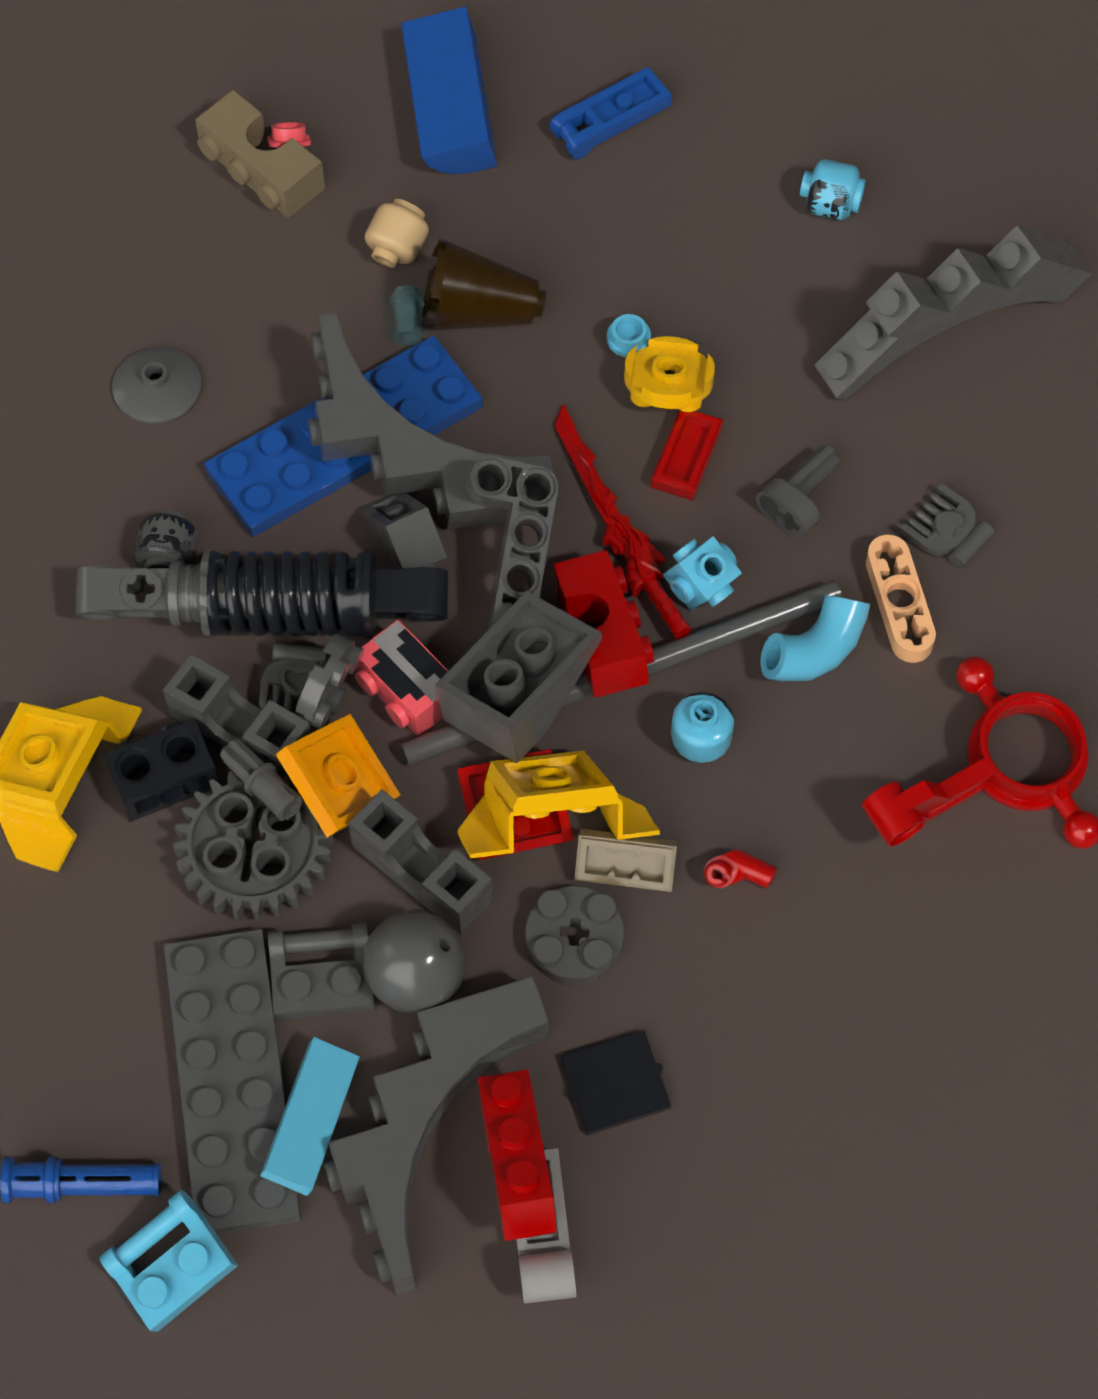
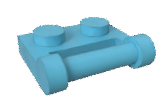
M179 1190L169 1198V1206L118 1248L111 1246L99 1256L105 1270L117 1281L148 1329L154 1332L160 1331L238 1266L196 1203L183 1190ZM183 1222L190 1233L137 1275L131 1264Z

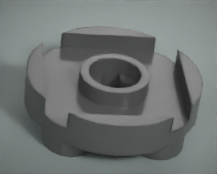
M338 633L333 635L323 649V652L331 655L329 660L324 659L319 666L314 665L296 707V712L299 713L297 716L308 721L311 728H323L330 714L335 715L338 712L347 692L346 689L340 686L347 673L351 675L354 673L364 652V649L355 645L354 641Z
M568 886L542 893L526 922L525 940L527 952L531 960H534L536 965L543 970V974L557 983L585 985L599 979L600 974L606 972L611 966L613 968L619 961L623 950L624 924L622 917L616 909V903L607 894L581 886ZM573 925L580 926L582 931L589 934L588 938H580L579 945L576 946L569 945L568 937L561 936L563 930H568Z

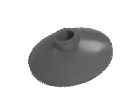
M150 347L133 353L120 364L112 381L114 400L121 412L136 422L148 425L167 424L182 418L196 405L202 390V379L195 362L185 353L169 347ZM153 376H161L159 379L156 380L149 379Z

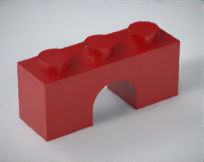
M607 550L554 563L556 592L562 610L585 624L594 623L601 625L595 629L602 633V640L584 669L593 697L597 698L649 684L647 664L654 663V654L648 636H639L637 628L641 627V621L635 601L627 602L624 594L628 593V588L622 567H613Z
M529 1070L478 1077L482 1117L489 1155H491L504 1240L510 1241L557 1233L553 1193Z

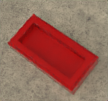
M679 409L652 475L650 487L694 501L722 431L723 419L697 411L684 412Z

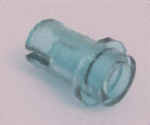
M399 286L394 289L393 295L389 298V306L394 310V340L398 344L402 341V345H414L423 339L420 309L424 306V297L415 286Z

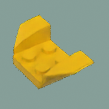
M103 696L57 709L20 702L0 739V824L17 860L59 872L77 837L74 830L61 816L101 739L116 744L126 741L142 712L141 707Z
M584 750L523 757L518 763L510 759L491 761L484 784L485 794L458 829V836L470 858L514 853L513 816L522 815L527 818L536 819L546 817L550 812L562 810L587 813L596 810L597 806H599L609 828L618 840L660 835L659 828L650 817L646 808L617 793L612 783Z

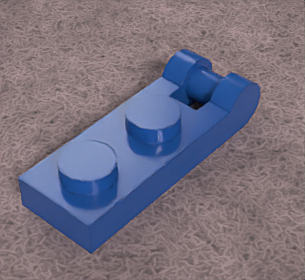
M646 67L557 114L551 120L549 129L556 138L564 139L566 150L575 160L581 159L588 155L594 146L672 105V94L653 71ZM585 123L587 128L578 131L576 127Z

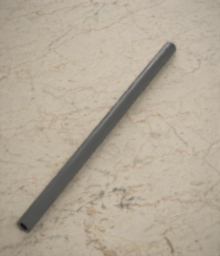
M831 581L652 649L654 663L647 664L648 675L820 611L825 595L842 598L841 591L837 583ZM586 674L579 677L561 708L593 696ZM448 725L400 743V749L406 764L410 766L476 741V739L453 725Z

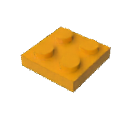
M351 714L287 745L276 753L277 758L327 838L348 827V823L381 789L393 799L401 796Z

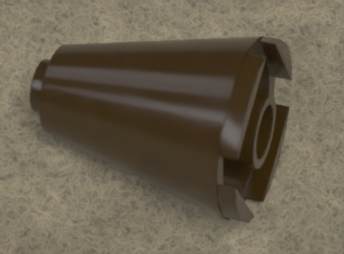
M438 239L436 241L432 257H437L436 266H432V269L428 271L422 317L425 318L422 322V327L441 329L529 325L532 323L534 316H542L546 291L539 290L538 280L447 240Z

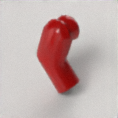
M735 849L709 860L704 868V877L708 884L716 888H725L747 879L769 889L778 867L742 850Z

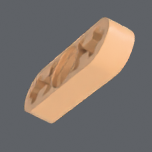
M879 536L869 545L866 568L894 654L903 661L911 663L923 661L932 652L936 631L909 547L904 540L897 536ZM882 552H887L890 558H896L893 570L895 575L889 577L890 569L887 561L880 559ZM902 589L911 594L913 603L907 607H897L888 600L887 595L893 590ZM912 619L911 628L914 636L922 638L920 645H913L911 639H905L907 633L906 621Z

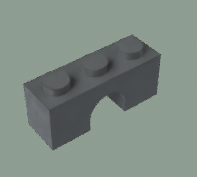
M192 654L189 655L163 689L170 716L183 723L195 719L200 733L223 747L227 746L233 739H240L265 764L272 763L277 767V774L281 778L287 772L277 758L276 753L287 745L312 733L308 721L271 700L268 701L263 709L251 704L235 690L230 676Z
M381 789L348 823L352 847L431 912L452 924L459 935H462L494 901L493 879L457 849L446 855L436 848L421 831L418 818L384 790Z

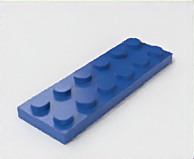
M434 335L363 374L387 404L412 424L432 435L441 432L483 408V398ZM316 401L204 462L206 473L252 537L257 536L372 471L370 455L322 461L320 445L311 446L308 430V419L315 418Z

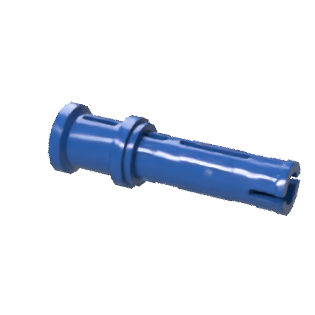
M49 1156L46 1162H15L13 1157H4L1 1167V1199L3 1204H11L14 1198H45L47 1203H56L62 1200V1196H160L161 1164H63V1160L58 1159L57 1156ZM131 1178L130 1181H88V1179ZM21 1179H40L39 1181H20ZM64 1179H76L75 1181H64Z

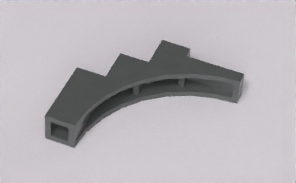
M1017 225L986 256L957 248L926 279L899 271L894 273L866 301L870 310L814 365L835 397L847 400L873 376L900 356L931 337L963 321L999 308L1039 301L1063 303L1093 272L1070 241Z
M337 313L318 316V332L311 333V345L314 360L323 361L325 374L318 375L321 401H316L315 418L308 419V430L311 446L320 445L322 461L370 455L374 481L382 480L385 496L433 489L436 515H444L447 530L506 521L508 511L476 504L467 494V477L473 465L479 459L495 456L540 465L554 473L550 455L513 457L477 452L443 441L412 424L387 404L362 375L345 343ZM484 471L477 475V482L483 490L494 492L500 489L499 478L494 473ZM537 481L523 483L524 493L529 499L541 501L546 498V491L541 483ZM557 495L555 510L557 507L559 495Z
M533 976L417 1012L419 1030L411 1033L419 1060L422 1062L373 1077L376 1094L368 1096L369 1104L376 1126L385 1123L386 1125L329 1142L332 1160L323 1162L331 1191L335 1192L342 1189L346 1205L367 1199V1201L358 1204L366 1234L377 1232L382 1250L373 1252V1257L381 1283L391 1280L396 1296L416 1290L408 1251V1208L415 1173L431 1134L452 1103L480 1075L513 1053L549 1039V1021Z

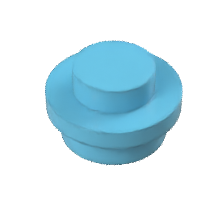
M634 314L619 316L607 330V344L615 354L626 357L628 352L636 345V352L641 348L647 347L648 339H651V331L642 318Z

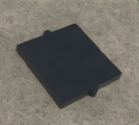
M644 1030L561 1056V1062L571 1088L569 1100L576 1103L586 1135L671 1109V1103L660 1076L663 1067L660 1063L655 1062Z

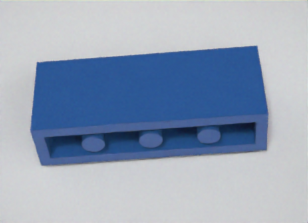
M467 7L401 22L421 158L429 167L449 174L473 173L498 167L476 33Z

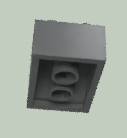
M526 591L435 684L443 720L513 762L518 763L550 728L601 642L602 633Z

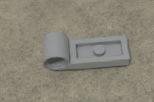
M558 1148L544 1150L554 1199L557 1233L516 1239L524 1304L576 1298L575 1274L570 1249Z

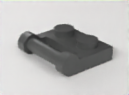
M367 922L352 923V928L297 934L284 935L283 930L268 931L275 1021L375 1011L374 994L368 987L363 974V953L369 937ZM354 948L355 959L291 966H287L286 954Z

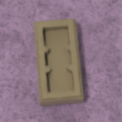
M580 829L574 880L672 892L678 840L646 836L618 840L613 832Z

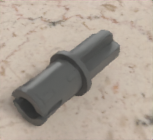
M240 739L231 740L221 750L220 755L224 763L245 783V792L250 796L256 795L280 821L288 820L298 812L302 806L303 798L277 774V767L272 763L265 764Z

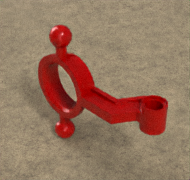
M976 656L963 660L956 672V679L961 689L970 694H977L987 708L974 724L969 736L967 746L969 766L940 783L923 780L905 791L898 781L888 783L869 795L861 804L888 847H894L905 842L918 833L925 826L926 822L981 791H984L998 803L1017 810L1040 811L1055 806L1065 820L1063 833L1070 845L1079 849H1087L1098 843V817L1092 812L1081 810L1071 796L1080 785L1088 765L1086 736L1079 718L1062 701L1043 693L1022 692L1008 697L1001 696L993 685L994 670L992 665L986 659ZM1016 714H1034L1048 719L1063 732L1068 741L1071 753L1068 770L1058 779L1042 785H1027L1010 779L998 769L991 758L988 747V737L991 729L999 721Z

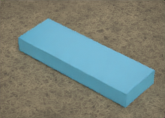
M316 1037L312 1038L306 1049L261 1171V1177L308 1196L310 1194L360 1056Z

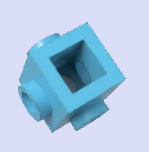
M712 536L701 545L694 538L672 556L677 563L667 570L663 576L670 584L677 598L692 611L706 601L714 607L734 591L729 583L741 575L742 572L736 566L737 560L730 548L721 542L718 543L715 537Z

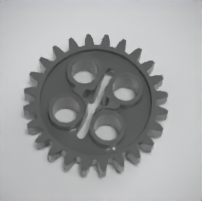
M229 771L227 776L228 785L222 787L217 781L211 779L209 781L212 790L210 796L198 791L194 793L198 809L183 807L182 812L188 823L176 824L177 836L182 840L173 843L176 856L181 857L176 862L180 875H187L184 882L188 891L199 889L197 897L201 905L208 903L214 898L213 906L217 915H221L228 906H232L234 918L239 921L245 909H252L254 919L257 922L261 920L263 908L269 907L274 916L278 918L281 914L280 903L286 901L294 909L299 908L296 894L300 891L312 897L314 889L310 879L325 880V870L320 864L332 863L331 850L326 847L334 844L333 835L328 838L326 837L304 800L298 812L288 819L294 822L290 829L285 831L273 830V825L280 820L256 795L250 796L244 789L245 783L242 780L239 781L236 775ZM286 774L282 780L293 789V782L289 775ZM295 788L294 791L300 795L297 788ZM266 806L259 822L261 840L254 843L257 812L259 807ZM242 812L246 814V817L238 823L225 822L226 817L232 813ZM254 843L250 878L247 882H242L241 880L249 864L246 847H251ZM223 856L236 858L235 862L228 867L218 868L213 866L214 862ZM270 864H279L284 867L279 874L274 876L261 874V871Z

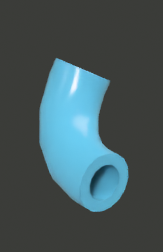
M825 595L818 619L808 631L800 635L773 633L768 637L763 646L760 660L761 671L764 677L780 682L811 681L836 669L856 647L868 617L870 604Z

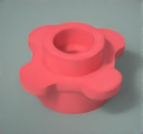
M300 122L271 125L272 135L267 136L269 147L272 148L281 147L291 138L303 147L311 145L309 134H306V126Z

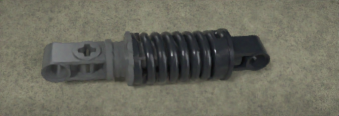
M205 549L200 564L185 565L183 561L172 560L169 568H113L107 566H82L77 568L75 616L88 620L169 618L171 626H183L185 622L200 623L204 638L225 636L231 630L238 636H246L251 630L256 636H264L269 630L274 636H283L287 630L292 636H301L305 630L310 636H319L323 630L326 635L333 636L336 633L339 634L342 629L347 636H364L365 639H373L377 619H408L421 622L446 620L448 618V571L434 567L377 569L373 550L360 552L356 558H350L346 552H339L336 555L334 573H332L330 555L327 552L317 554L316 566H313L312 555L309 552L299 554L298 566H295V558L291 552H283L281 554L280 566H277V557L273 552H265L263 554L262 566H259V556L257 553L247 552L244 556V566H242V555L237 551L224 555L213 549ZM148 584L154 593L146 594L145 602H140L135 593L143 592L144 585Z

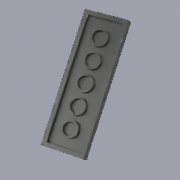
M258 929L164 944L192 1200L196 1203L217 1235L300 1222L298 1192L260 1176L286 1106L263 930Z

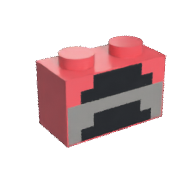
M396 620L361 647L364 649V652L356 668L357 673L354 676L365 693L371 697L377 694L386 704V712L398 727L403 729L407 726L419 737L443 719L435 684L448 670L399 620Z

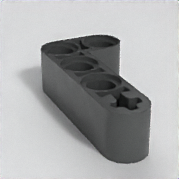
M495 456L479 459L473 465L466 480L467 494L474 503L508 511L487 631L525 593L516 592L509 587L507 583V574L509 572H523L530 581L528 592L540 597L558 495V481L550 469L540 465ZM484 471L494 473L499 478L500 489L494 492L483 490L477 482V475ZM527 481L541 483L546 491V498L541 501L529 499L524 493L523 483ZM529 526L533 528L538 536V543L534 546L520 544L515 536L516 527Z

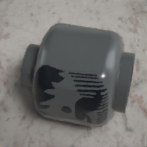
M174 510L160 511L159 514L150 515L141 522L134 559L140 568H169L172 560L183 561L185 565L193 564L199 533L182 513Z

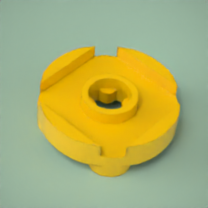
M661 336L648 339V346L641 348L637 352L636 345L626 356L624 382L631 392V401L640 407L653 406L663 409H680L684 412L698 410L702 405V400L710 394L713 388L715 374L713 358L708 354L706 359L704 355L698 352L699 345L680 337ZM665 371H674V374H665Z

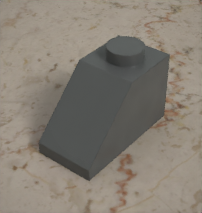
M406 493L389 495L360 509L393 568H435V562L447 557L428 507Z

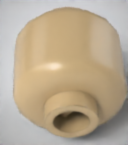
M394 199L393 203L381 204L365 232V241L373 250L372 258L390 268H394L397 263L409 264L414 262L429 233L428 224L424 220L425 213L417 206L402 199Z

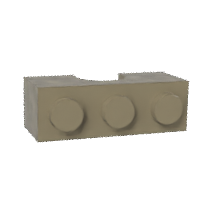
M234 90L195 119L199 138L197 144L201 152L209 160L214 161L216 159L225 166L237 183L240 185L246 184L253 189L261 202L269 209L276 208L289 219L325 189L322 161L293 138L274 150L265 151L257 149L266 141L263 115Z

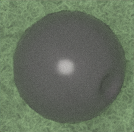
M419 909L389 915L369 935L363 953V974L368 987L376 998L397 1011L411 1014L444 1004L460 988L466 966L465 947L460 935L452 924L436 914Z

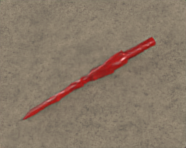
M563 404L555 423V429L588 494L607 526L603 533L602 544L604 546L611 545L614 554H619L621 557L624 556L628 563L626 566L627 586L630 587L632 597H637L641 590L647 592L648 598L654 603V607L661 614L665 624L667 623V627L674 638L679 639L687 636L691 631L690 626L682 618L680 611L675 607L671 597L669 598L665 588L661 586L660 581L664 576L658 564L666 561L665 556L649 543L648 535L630 524L629 516L619 513L615 506L618 497L600 479L593 465L596 456L578 435L574 423Z

